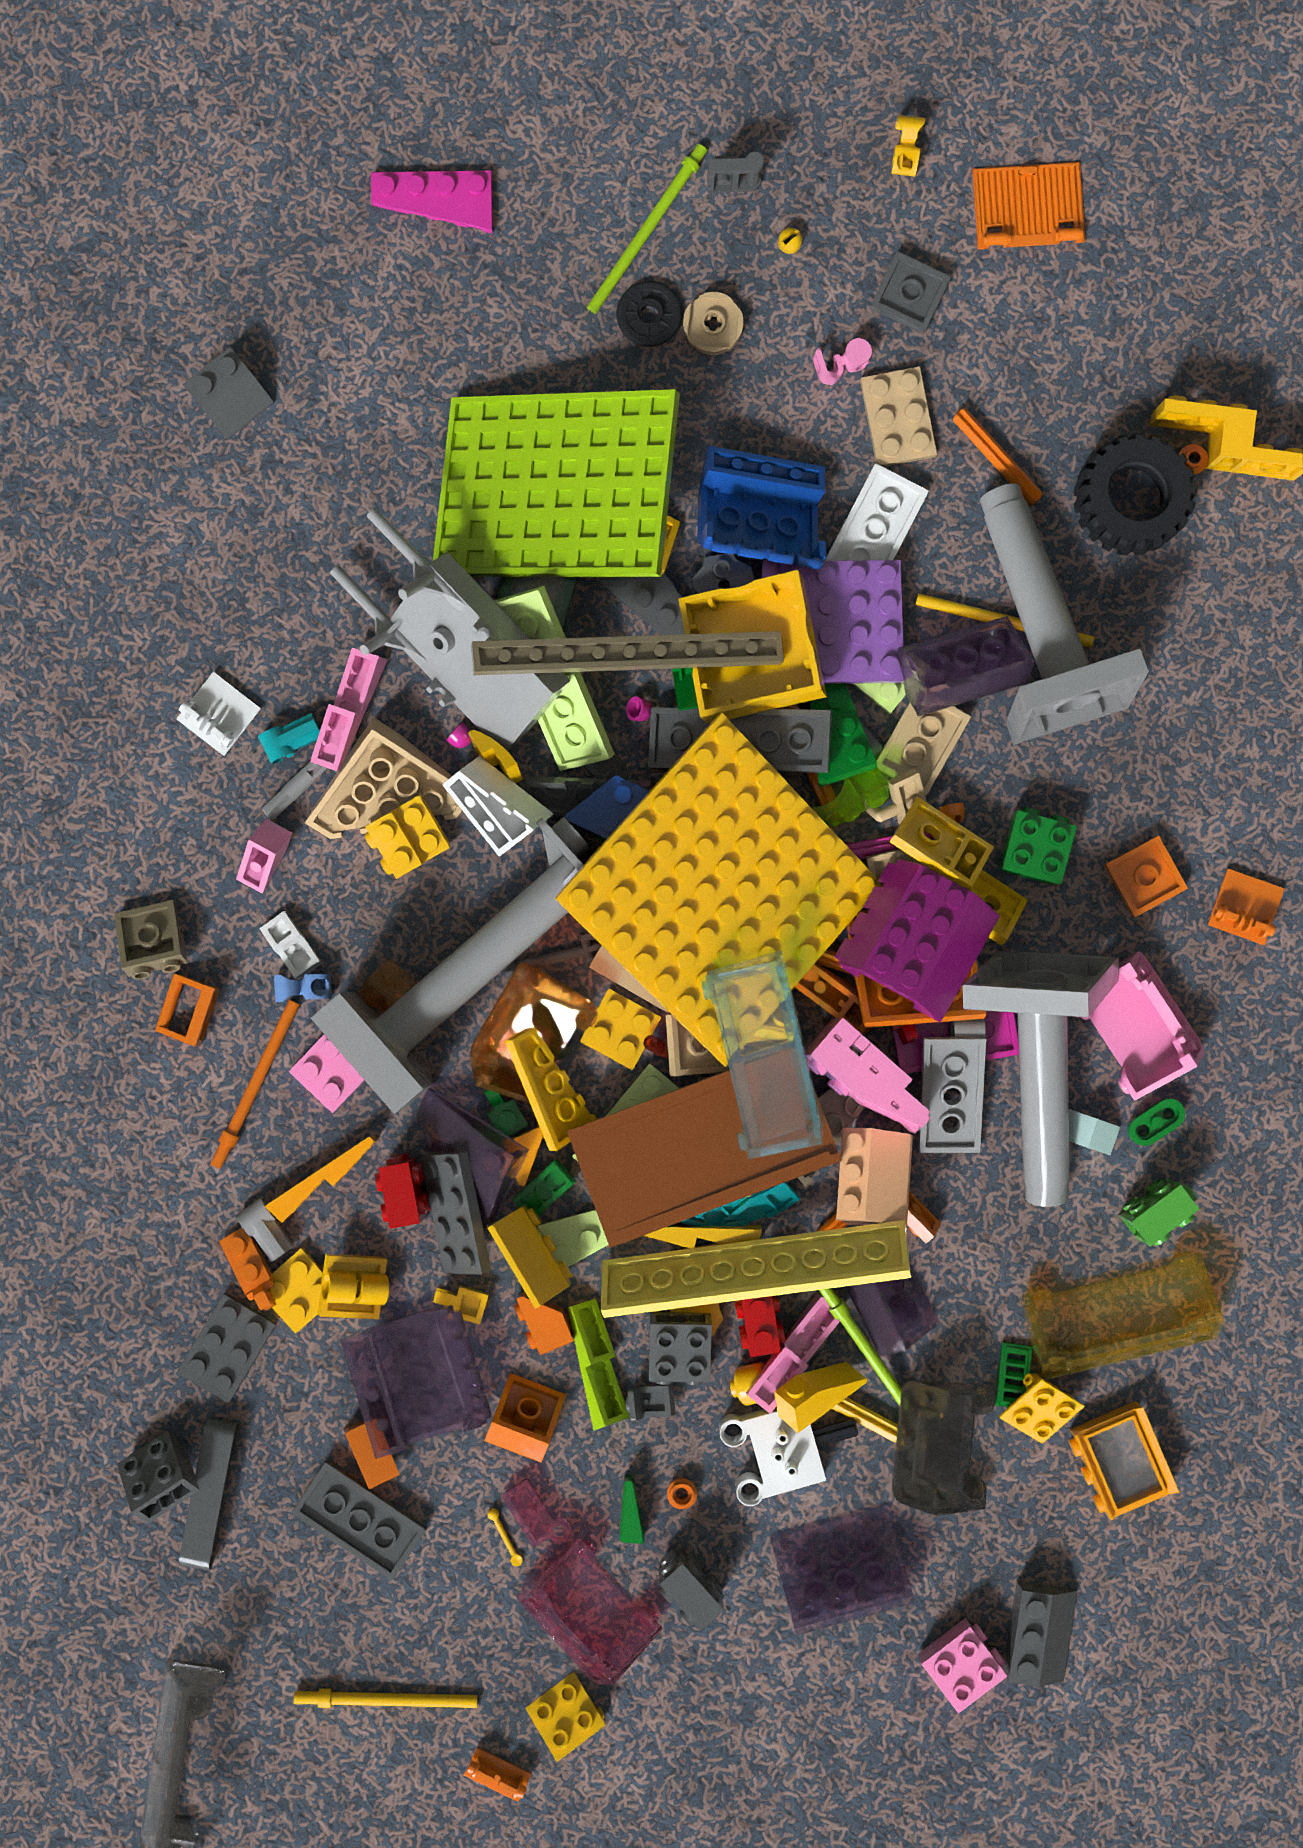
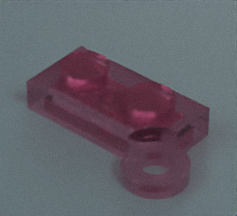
M528 1477L502 1493L501 1497L533 1548L547 1539L557 1544L565 1543L570 1539L572 1533L570 1523L563 1518L553 1520V1516ZM556 1526H563L565 1534L557 1536L554 1533V1528Z

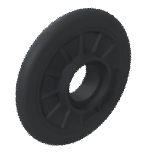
M643 281L634 284L623 293L617 305L616 317L620 330L631 342L640 346L654 347L666 343L676 334L682 321V307L677 295L668 286L656 281ZM647 306L654 307L658 312L657 318L653 321H646L641 317V311Z

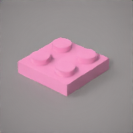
M325 1034L289 1071L332 1113L364 1081Z

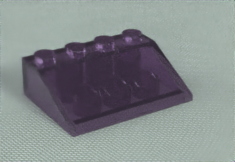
M887 1506L770 1537L796 1635L914 1603V1595Z

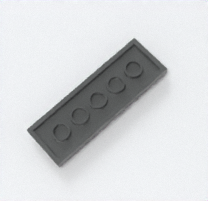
M651 707L648 768L669 770L710 725L700 718L698 708L678 711V708ZM772 709L729 719L777 772L830 773L833 718L831 710Z

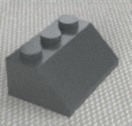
M1016 1580L1005 1653L1006 1664L1003 1667L1007 1674L1008 1682L1036 1687L1064 1682L1077 1590Z

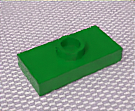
M556 1158L518 1193L512 1201L518 1208L526 1205L528 1210L533 1208L539 1216L577 1180Z

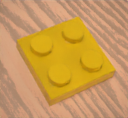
M608 988L580 1042L633 1070L662 1017Z
M303 1247L272 1273L275 1280L273 1281L274 1287L270 1289L277 1304L272 1308L295 1334L318 1315L323 1269Z

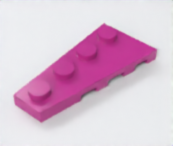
M491 170L371 172L372 206L406 214L412 213L425 216L428 219L442 220L466 228L481 229L484 232L493 234Z

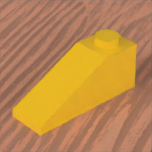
M847 1362L798 1374L774 1391L778 1416L799 1433L866 1384L867 1378Z

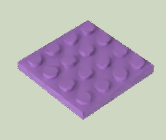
M901 560L824 561L822 568L819 569L797 566L794 563L792 565L778 564L779 574L799 570L804 579L824 684L903 683L905 681Z

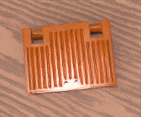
M1080 162L972 169L978 249H988L989 246L1003 245V248L1060 244L1061 241L1074 240L1075 243L1086 242ZM1073 222L1074 228L1059 229V223ZM1002 227V232L988 233L987 228Z

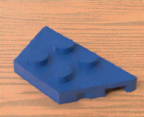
M615 775L568 812L564 818L576 826L607 839L649 793V790Z

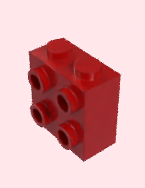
M408 1153L392 1155L390 1158L385 1159L386 1163L378 1168L379 1173L375 1174L378 1192L383 1191L385 1203L381 1204L383 1221L389 1223L390 1229L419 1224L428 1216L427 1211H431L428 1202V1192L423 1193L422 1181H425L422 1173V1163L417 1162V1157L409 1158Z
M778 1295L734 1301L737 1318H743L744 1325L738 1326L742 1349H748L750 1357L781 1353L780 1343H785L781 1320H776L775 1313L780 1312Z

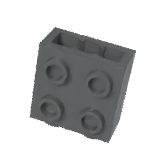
M650 1312L649 1382H655L660 1385H669L672 1382H685L689 1385H701L703 1382L710 1383L711 1313Z
M169 1431L157 1436L154 1440L117 1463L130 1511L147 1524L199 1491L186 1446L183 1441Z
M681 1547L676 1553L673 1550L669 1551L661 1559V1566L659 1567L660 1593L669 1603L674 1601L682 1609L680 1615L690 1626L695 1624L702 1631L724 1611V1595L720 1591L723 1586L713 1574L707 1576L701 1570L702 1563L692 1551L687 1554Z

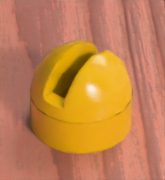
M788 227L779 235L778 245L784 253L793 254L801 248L802 235L796 228ZM792 234L796 235L787 244L783 242Z

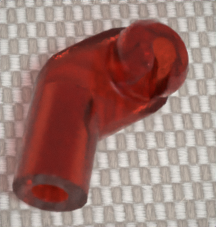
M654 1035L645 1037L643 1044L647 1050L655 1055L669 1059L667 1043Z

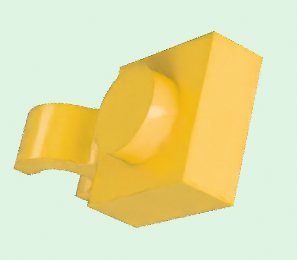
M460 1285L456 1294L437 1287L433 1302L452 1307L451 1317L480 1325L489 1293Z

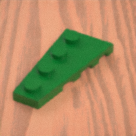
M824 684L827 697L810 701L811 710H831L833 712L830 773H818L819 788L877 768L876 759L845 684Z

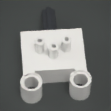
M777 1406L771 1414L765 1409H761L740 1416L736 1414L724 1416L719 1424L722 1442L730 1447H738L744 1443L747 1435L750 1434L762 1476L759 1477L751 1472L741 1474L735 1484L738 1500L743 1505L755 1506L764 1498L826 1481L817 1447L856 1437L858 1429L855 1420L848 1419L813 1430L810 1424L797 1433L778 1416ZM730 1424H737L741 1427V1431L738 1435L731 1437L724 1432L725 1428ZM747 1483H753L758 1487L757 1491L752 1495L744 1494L741 1489Z

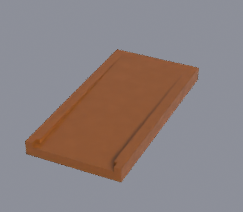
M798 1045L567 1131L610 1248L842 1161Z

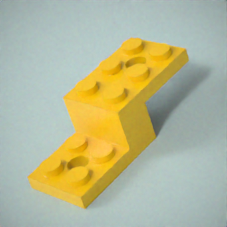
M1169 396L1151 414L1150 426L1209 433L1207 448L1208 464L1205 469L1286 480H1295L1303 474L1302 449L1287 448L1285 451L1273 450V446L1268 444H1257L1255 447H1252L1257 410L1248 409L1247 405L1230 404L1228 407L1217 405V402L1214 400H1200L1198 403L1187 401V398L1183 396Z
M917 796L892 836L890 843L934 872L975 893L983 901L992 904L994 911L1000 917L989 938L1002 946L1008 940L1028 899L982 870L994 846ZM924 832L930 833L934 840L927 838Z

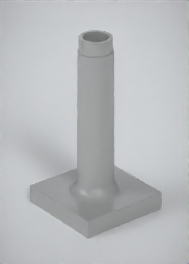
M1006 484L987 492L979 500L985 515L984 519L1042 680L1020 686L1006 721L1013 745L1128 709L1149 672L1141 649L1089 665L1029 505L1023 497L1020 486L1018 484Z
M998 951L963 984V1009L1018 1013L1023 1179L1026 1201L1030 1204L1052 1207L1065 1204L1068 1201V1184L1070 1182L1068 1016L1089 1017L1119 982V957Z

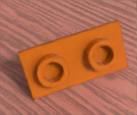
M479 1747L476 1748L464 1773V1776L517 1802L523 1798L527 1789L526 1785L532 1773Z

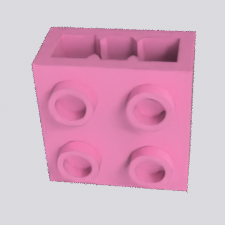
M967 1618L963 1619L918 1653L922 1666L958 1714L1007 1677L1003 1668L1006 1661L996 1648L992 1650L988 1648L984 1642L988 1639L986 1634L977 1623L972 1626Z

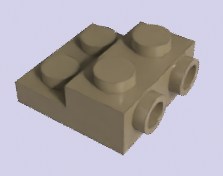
M174 900L114 913L121 969L128 977L132 976L133 979L138 980L150 977V972L162 969L166 973L176 972L180 969V965L188 963L184 935L180 931L177 904Z

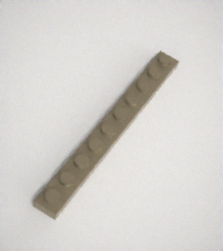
M781 631L472 641L473 676L781 665L784 661Z

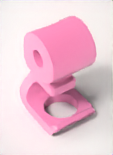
M855 338L847 344L842 356L840 354L833 356L832 371L827 370L820 347L815 352L813 362L819 380L823 384L833 385L841 378L844 368L851 373L865 368L871 357L872 348L865 339Z

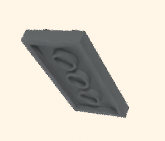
M468 1151L428 1152L420 1155L422 1173L425 1177L428 1191V1202L434 1221V1232L437 1236L440 1250V1262L444 1273L483 1275L491 1272Z
M329 1460L325 1461L291 1512L391 1581H393L427 1530V1526L372 1489H368L366 1485Z

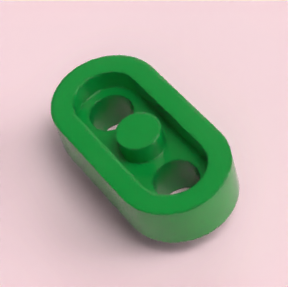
M1161 1099L1130 1120L1127 1126L1128 1136L1131 1141L1138 1145H1152L1183 1123L1185 1109L1175 1099ZM1165 1108L1172 1110V1116L1169 1119L1163 1117ZM1144 1124L1147 1127V1133L1140 1136L1138 1134V1127Z

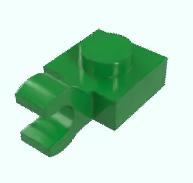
M496 1084L485 1089L484 1093L494 1107L487 1115L502 1140L529 1125L514 1098L505 1102Z

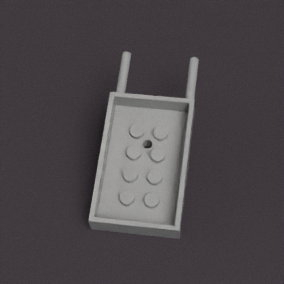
M376 508L372 509L367 514V518L413 565L414 580L398 591V595L403 601L390 619L339 565L331 570L330 574L375 620L376 636L360 646L361 652L367 655L383 645L403 650L432 680L426 690L429 693L439 691L443 694V698L438 702L442 707L454 703L483 734L491 737L509 751L522 741L569 684L570 680L563 672L473 676L472 641L525 640L530 638L448 552L428 563Z

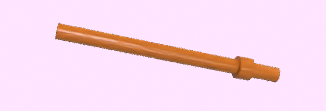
M288 1000L227 1130L223 1129L218 1139L220 1144L210 1163L212 1166L221 1169L230 1149L235 1148L240 1138L238 1133L300 1006L299 1003Z

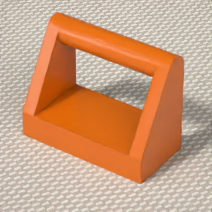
M174 973L155 1031L192 1046H201L220 988ZM183 983L201 990L187 1034L168 1028Z

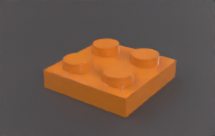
M1159 835L1104 864L1132 918L1188 889Z

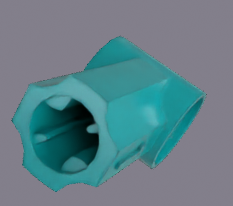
M310 713L285 726L280 725L261 733L258 738L270 763L277 764L283 761V757L287 756V758H290L296 754L295 751L317 741L320 727L314 715Z

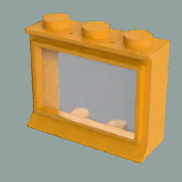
M1137 1401L1069 1429L1073 1437L1068 1440L1075 1457L1081 1456L1085 1465L1080 1468L1087 1485L1093 1484L1097 1493L1092 1496L1099 1513L1105 1512L1110 1520L1168 1494L1180 1493L1145 1410Z

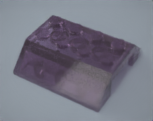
M453 1305L434 1307L380 1323L340 1340L375 1459L403 1451L408 1444L463 1428L464 1432L482 1427L483 1424L487 1423V1419L492 1417L487 1396H479V1392L484 1390L478 1366L470 1365V1362L475 1361V1356L469 1336L462 1337L461 1335L462 1332L467 1331L461 1310L454 1311Z

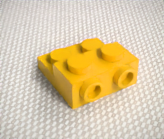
M421 794L365 826L368 831L364 834L367 843L372 849H379L383 856L380 859L382 868L388 875L394 874L396 879L452 846Z

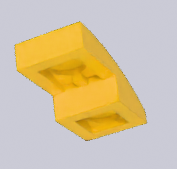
M476 730L468 732L473 747L479 756L493 767L499 764L506 777L515 784L523 780L517 762L503 746Z

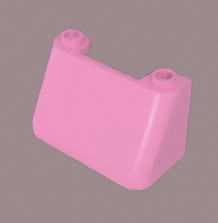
M1140 951L1119 963V982L1089 1017H1081L1084 1020L1090 1019L1122 1067L1120 1071L1121 1077L1118 1079L1119 1084L1126 1094L1132 1096L1134 1101L1198 1067L1204 1055V1048L1199 1037L1150 962Z

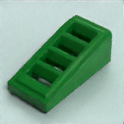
M1001 1342L993 1402L996 1406L1008 1408L1027 1391L1023 1379L1025 1375L1030 1373L1032 1346ZM1008 1353L1024 1355L1023 1361L1009 1359L1007 1356ZM1006 1367H1020L1022 1372L1006 1371ZM1005 1378L1020 1380V1386L1006 1384ZM1004 1391L1018 1393V1398L1004 1396Z
M626 1474V1476L624 1475L620 1540L622 1543L644 1544V1529L635 1482L631 1474Z

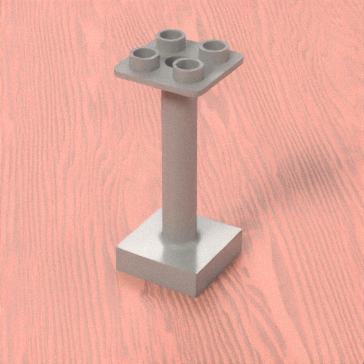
M564 817L551 828L542 818L536 822L543 832L549 868L382 1015L378 1017L357 992H345L336 995L311 1017L312 1021L394 1114L408 1107L435 1083L433 1078L412 1056L410 1051L568 913L554 897L583 866L579 858L590 848Z

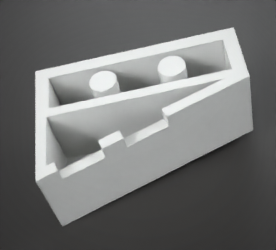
M481 756L467 764L443 784V787L499 857L538 827L536 822L540 818L546 821L553 815L551 811L514 782L510 781L509 778Z

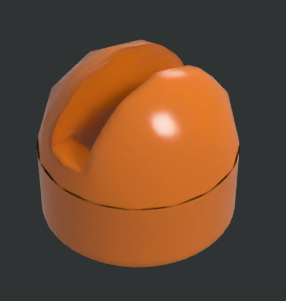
M963 802L939 807L940 812L959 824L965 818Z

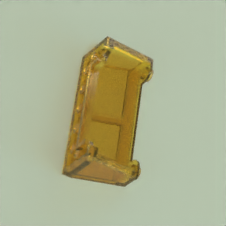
M1190 1251L1181 1252L1173 1256L1174 1260L1168 1266L1051 1293L1050 1290H1044L1042 1286L1028 1289L1026 1294H1022L1021 1305L1040 1378L1044 1380L1217 1339L1225 1321L1201 1252L1191 1254Z

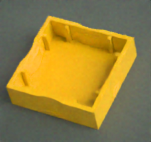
M799 570L757 579L741 587L720 588L678 598L685 634L781 631L784 657L781 665L693 668L692 676L700 718L707 724H710L719 713H723L728 719L827 697L805 582Z

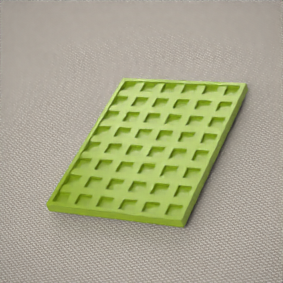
M676 389L451 397L433 561L448 552L471 577H661L680 393Z

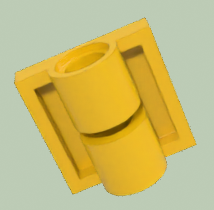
M325 1253L317 1314L320 1317L379 1319L381 1305L386 1304L389 1295V1280L385 1274L387 1259L378 1256Z

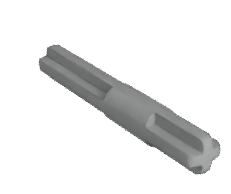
M355 735V737H354V740H353L352 744H353V743L356 741V739H357L356 735ZM309 762L263 807L262 811L271 820H274L306 791L327 767Z

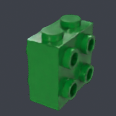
M1022 807V811H1014L998 871L1054 886L1061 885L1077 826L1069 824L1070 819L1063 816L1052 815L1051 819L1039 816V810L1029 807Z

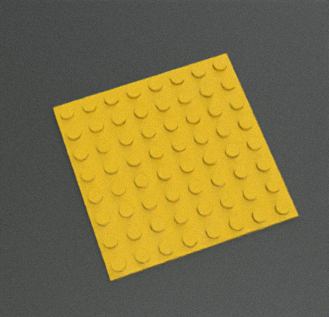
M719 713L554 899L723 1066H727L863 908L874 887H881L882 884L878 882L877 877L723 713Z

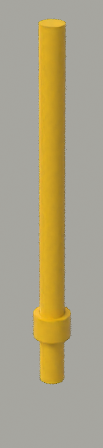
M920 593L917 595L915 605L1024 631L1022 622L1018 617ZM1077 632L1082 646L1091 648L1094 636Z
M319 1688V1691L294 1692V1704H318V1708H331V1705L477 1708L478 1695L332 1692L331 1688Z

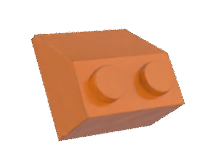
M510 1373L484 1441L542 1462L566 1394Z

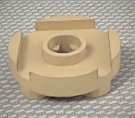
M707 292L700 295L698 299L694 300L686 308L683 318V331L692 348L706 355H719L732 350L739 341L743 331V314L728 295L719 292ZM711 317H717V322L722 323V326L716 328L715 331L709 330V327L704 324L709 322Z

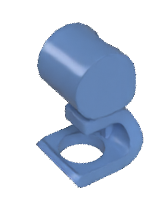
M304 974L302 980H289L283 975H274L275 1002H283L293 995H303L305 999L332 998L331 974Z

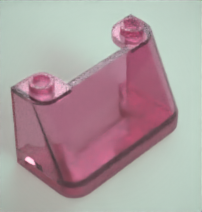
M577 1538L525 1585L516 1597L530 1615L591 1680L599 1685H611L620 1679L663 1628L657 1622L659 1618L653 1610L647 1606L644 1608L634 1607L595 1565L597 1559L594 1555L596 1553L594 1546L585 1539Z

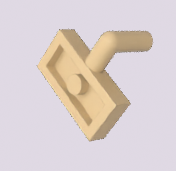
M912 769L887 780L893 804L881 809L872 800H866L863 803V809L878 822H883L897 816L900 825L917 796L927 802L919 772Z

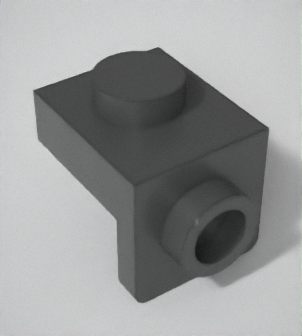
M673 1384L642 1385L629 1389L626 1397V1409L630 1413L631 1421H637L642 1418L676 1415Z

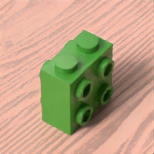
M1158 1179L1147 1187L1148 1193L1140 1199L1134 1197L1122 1206L1124 1211L1119 1216L1136 1239L1148 1246L1153 1244L1158 1246L1170 1237L1169 1232L1177 1226L1184 1227L1195 1218L1193 1214L1200 1209L1194 1202L1197 1200V1196L1187 1184L1183 1186L1179 1181L1174 1182L1169 1179L1163 1181Z

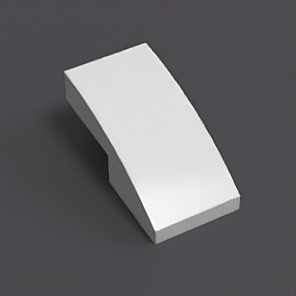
M285 911L259 928L296 980H300L304 977V974L310 973L323 963Z

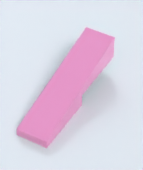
M351 649L334 705L328 704L310 762L340 772L387 663V659L370 653L364 655L361 650Z
M818 1293L815 1294L786 1335L785 1343L780 1344L781 1353H775L771 1356L746 1392L752 1400L769 1414L777 1406L774 1391L807 1369L809 1365L806 1363L840 1322V1320H835L828 1310L829 1304Z

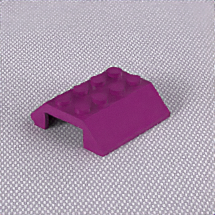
M898 859L896 864H887L878 880L883 887H874L863 906L868 913H859L848 932L853 939H844L835 958L840 960L839 964L843 967V970L858 978L860 974L871 978L915 1003L914 1009L941 1023L1000 916L978 895L921 864Z

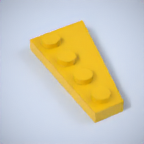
M526 1027L505 1040L549 1151H558L571 1142L567 1131L598 1119L584 1106L586 1102L581 1094L575 1093L568 1082L570 1078L564 1070L558 1068L554 1062L555 1056L535 1027Z

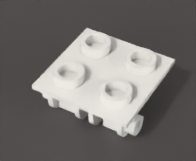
M213 672L191 701H185L180 706L179 711L181 714L177 717V720L225 756L261 708Z

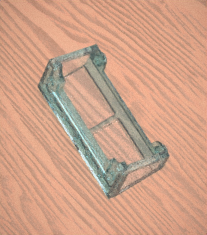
M783 952L766 954L708 971L705 976L706 981H702V989L705 1000L711 999L712 1004L715 1006L742 1121V1132L737 1133L741 1151L746 1150L748 1159L823 1144V1125Z

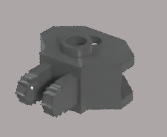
M701 546L703 555L702 567L690 581L692 595L720 589L719 584L721 583L725 584L727 589L741 587L754 580L752 567L734 558V553H721L720 555L712 556L710 549Z

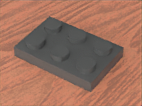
M225 1292L177 1373L229 1404L277 1323Z

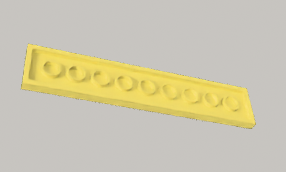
M892 1221L602 1260L601 1312L603 1317L606 1318L911 1278L905 1221Z

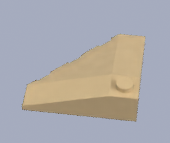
M373 718L349 752L340 772L337 771L305 820V824L329 839L341 838V831L360 828V833L365 834L368 832L365 826L419 794L423 796L433 815L444 814L445 820L456 819L462 812V809L443 787V784L452 776L399 733Z

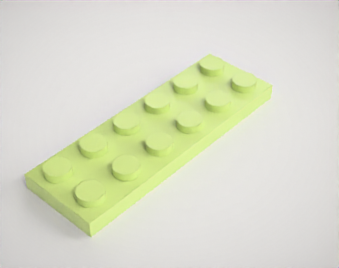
M544 586L494 600L530 639L566 638ZM563 672L570 680L569 684L538 720L560 771L608 760L615 754L581 673Z

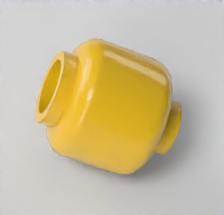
M762 1362L736 1368L734 1379L730 1380V1389L733 1397H738L745 1406L757 1404L746 1392L764 1368L765 1364Z

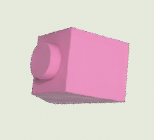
M265 819L248 840L236 880L263 894L287 851L292 832Z

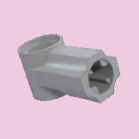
M261 1197L240 1211L236 1217L244 1231L256 1239L272 1262L293 1248L294 1245L277 1222V1218L264 1207L269 1202L264 1197Z

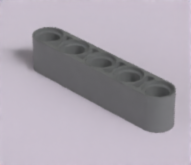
M208 1417L195 1473L199 1491L193 1494L190 1499L179 1565L210 1571L213 1565L215 1555H212V1551H216L220 1530L218 1521L222 1520L226 1499L223 1493L224 1491L227 1492L232 1468L229 1462H233L237 1441L235 1431H239V1423L211 1417Z

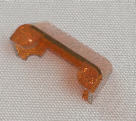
M521 962L513 972L471 1046L470 1062L475 1086L530 1103L505 1040L526 1027H535L555 1056L554 1062H556L576 1028L585 1031L588 1027H592L595 1024L598 1012L594 1002L536 966Z

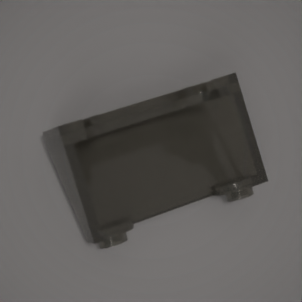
M924 1380L905 1383L901 1391L892 1479V1492L898 1502L936 1516L985 1509L986 1485L981 1477L969 1473L975 1414H988L994 1409L997 1387L981 1383Z

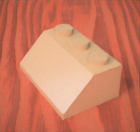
M843 1128L837 1220L849 1225H870L904 1220L907 1227L912 1134L874 1128Z

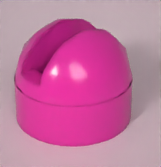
M632 697L627 703L626 714L633 721L642 722L648 720L651 717L652 704L645 698Z
M460 722L446 741L454 747L464 748L471 742L468 733L470 729Z

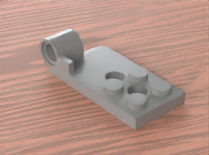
M984 1019L950 1021V1037H924L920 1103L930 1111L928 1114L930 1119L919 1130V1153H980L986 1055ZM950 1088L960 1090L959 1096L954 1100H946L944 1098V1093ZM953 1116L959 1119L958 1124L953 1128L942 1126L943 1121L947 1117Z

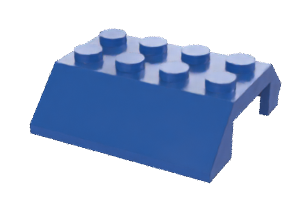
M708 446L698 491L697 542L703 548L714 552L735 553L738 556L761 560L765 558L768 561L791 565L794 563L797 566L814 569L822 568L826 558V541L820 540L818 543V504L825 493V466Z

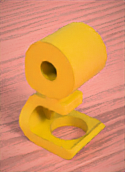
M898 114L895 128L902 130L900 144L895 145L891 174L915 177L921 149L915 146L917 133L923 129L925 118Z

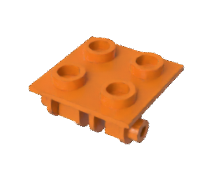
M1227 868L1207 925L1265 945L1268 936L1272 937L1276 930V925H1273V921L1285 888Z

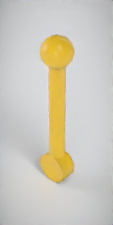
M496 1508L489 1509L487 1513L488 1518L494 1521L511 1554V1564L513 1566H520L523 1558L521 1554L516 1553L499 1519V1511Z

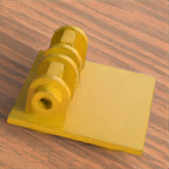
M1029 1373L1023 1379L1027 1391L1002 1412L999 1418L1043 1444L1085 1406L1070 1394L1061 1391L1051 1382L1040 1378L1038 1374Z
M572 1672L525 1708L556 1762L606 1726L603 1720L606 1717L600 1707H595L575 1672Z

